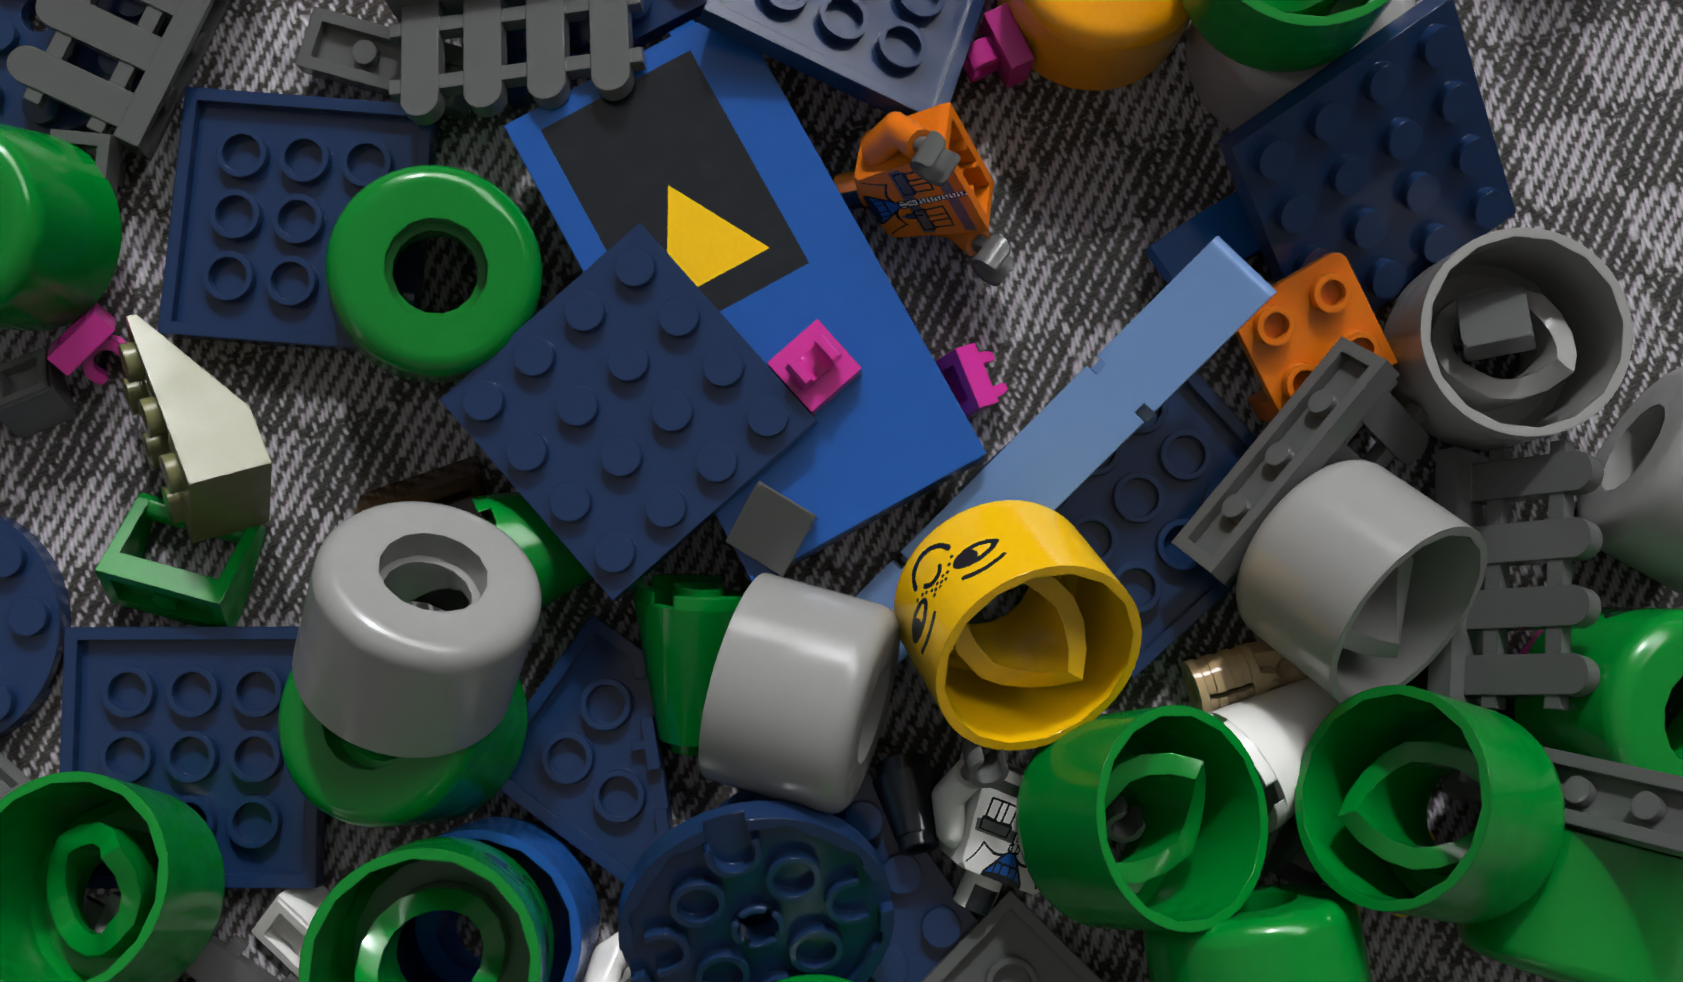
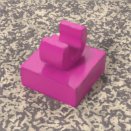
M1005 3L984 13L979 34L980 39L970 43L963 68L971 83L979 81L997 71L1005 89L1028 80L1035 58L1008 4Z
M96 303L50 345L47 360L67 376L81 364L82 370L89 380L96 384L104 385L108 381L109 374L97 365L94 357L101 351L109 350L115 352L120 358L118 345L127 342L117 335H112L115 331L116 318Z
M818 319L767 362L769 368L812 416L862 373L860 365Z
M975 343L955 348L935 361L967 419L998 403V397L1005 394L1008 390L1005 383L992 386L985 365L994 361L995 357L989 351L978 352Z

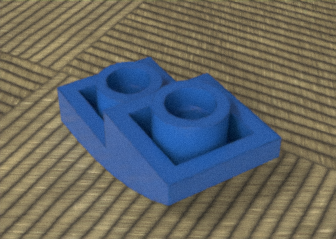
M1238 191L1163 236L1150 245L1145 254L1165 282L1169 284L1217 236L1224 240L1244 261H1248L1261 254L1262 250Z

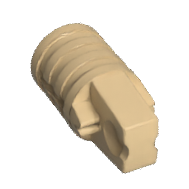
M1265 641L1243 643L1234 646L1232 649L1226 648L1217 651L1215 654L1200 656L1199 659L1183 661L1181 665L1184 684L1192 706L1206 713L1306 678L1302 671Z

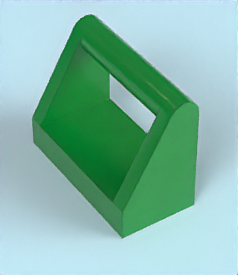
M141 493L95 569L109 602L198 627H236L245 606L265 539V525L261 524L215 537L237 544L219 579L142 558L153 521L184 530L187 529L184 522L172 524L163 497Z

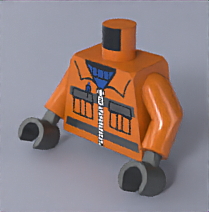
M951 102L939 104L909 116L897 111L890 112L873 129L864 133L860 139L855 170L839 173L833 181L849 210L869 207L886 234L895 238L932 235L950 239L965 253L975 256L970 265L974 273L981 280L989 285L999 286L1015 267V263L1009 256L1010 245L1007 239L998 234L990 237L989 221L994 180Z

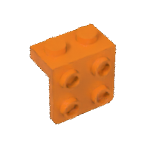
M1337 252L1326 253L1271 285L1277 293L1235 333L1263 388L1247 399L1257 419L1269 423L1341 336L1386 359L1391 365L1397 363L1396 357L1346 256Z

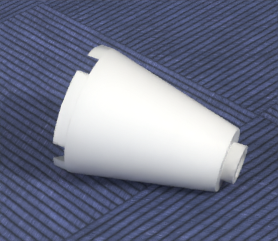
M1309 677L1208 712V714L1224 723L1237 736L1254 762V767L1261 779L1267 804L1268 834L1285 825L1295 813V788L1298 781L1301 759L1306 746L1320 723L1332 710L1341 704Z

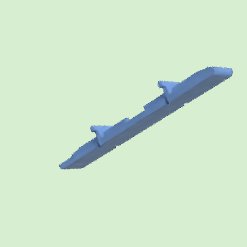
M1219 236L1215 237L1097 355L1100 360L1091 369L1086 366L901 551L904 555L901 560L906 564L923 539L944 521L980 504L1002 500H1023L1041 504L1056 511L1145 422L1148 424L1156 416L1155 412L1238 332L1277 291ZM895 560L891 561L856 597L880 603L894 612L895 591L903 568ZM901 641L897 666L908 656Z

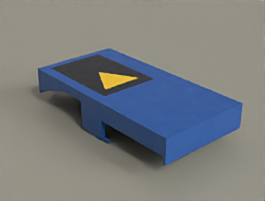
M690 20L668 32L669 38L644 51L646 55V70L634 71V87L625 98L616 101L602 98L597 92L592 79L577 87L571 84L570 96L562 106L555 109L538 107L504 125L583 272L636 225L641 223L766 364L818 319L862 368V373L813 415L818 424L716 514L728 536L758 481H761L815 514L818 521L791 563L790 567L981 463L987 452L762 54L698 22L695 23L694 20ZM734 548L752 581L758 575L765 572L777 575L774 571Z

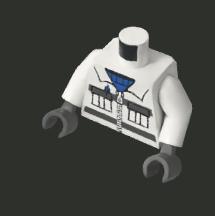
M966 740L961 747L960 760L932 791L935 831L939 838V849L957 865L966 869L953 900L972 912L989 916L1003 884L1030 894L1040 892L1024 863L1016 829L1017 797L1025 769L1008 763L1003 749H993L990 753L985 754L982 752L980 745ZM1120 793L1105 809L1107 841L1111 839L1116 842L1127 843L1140 838L1144 833L1145 823L1141 806L1134 805L1127 811L1125 797Z

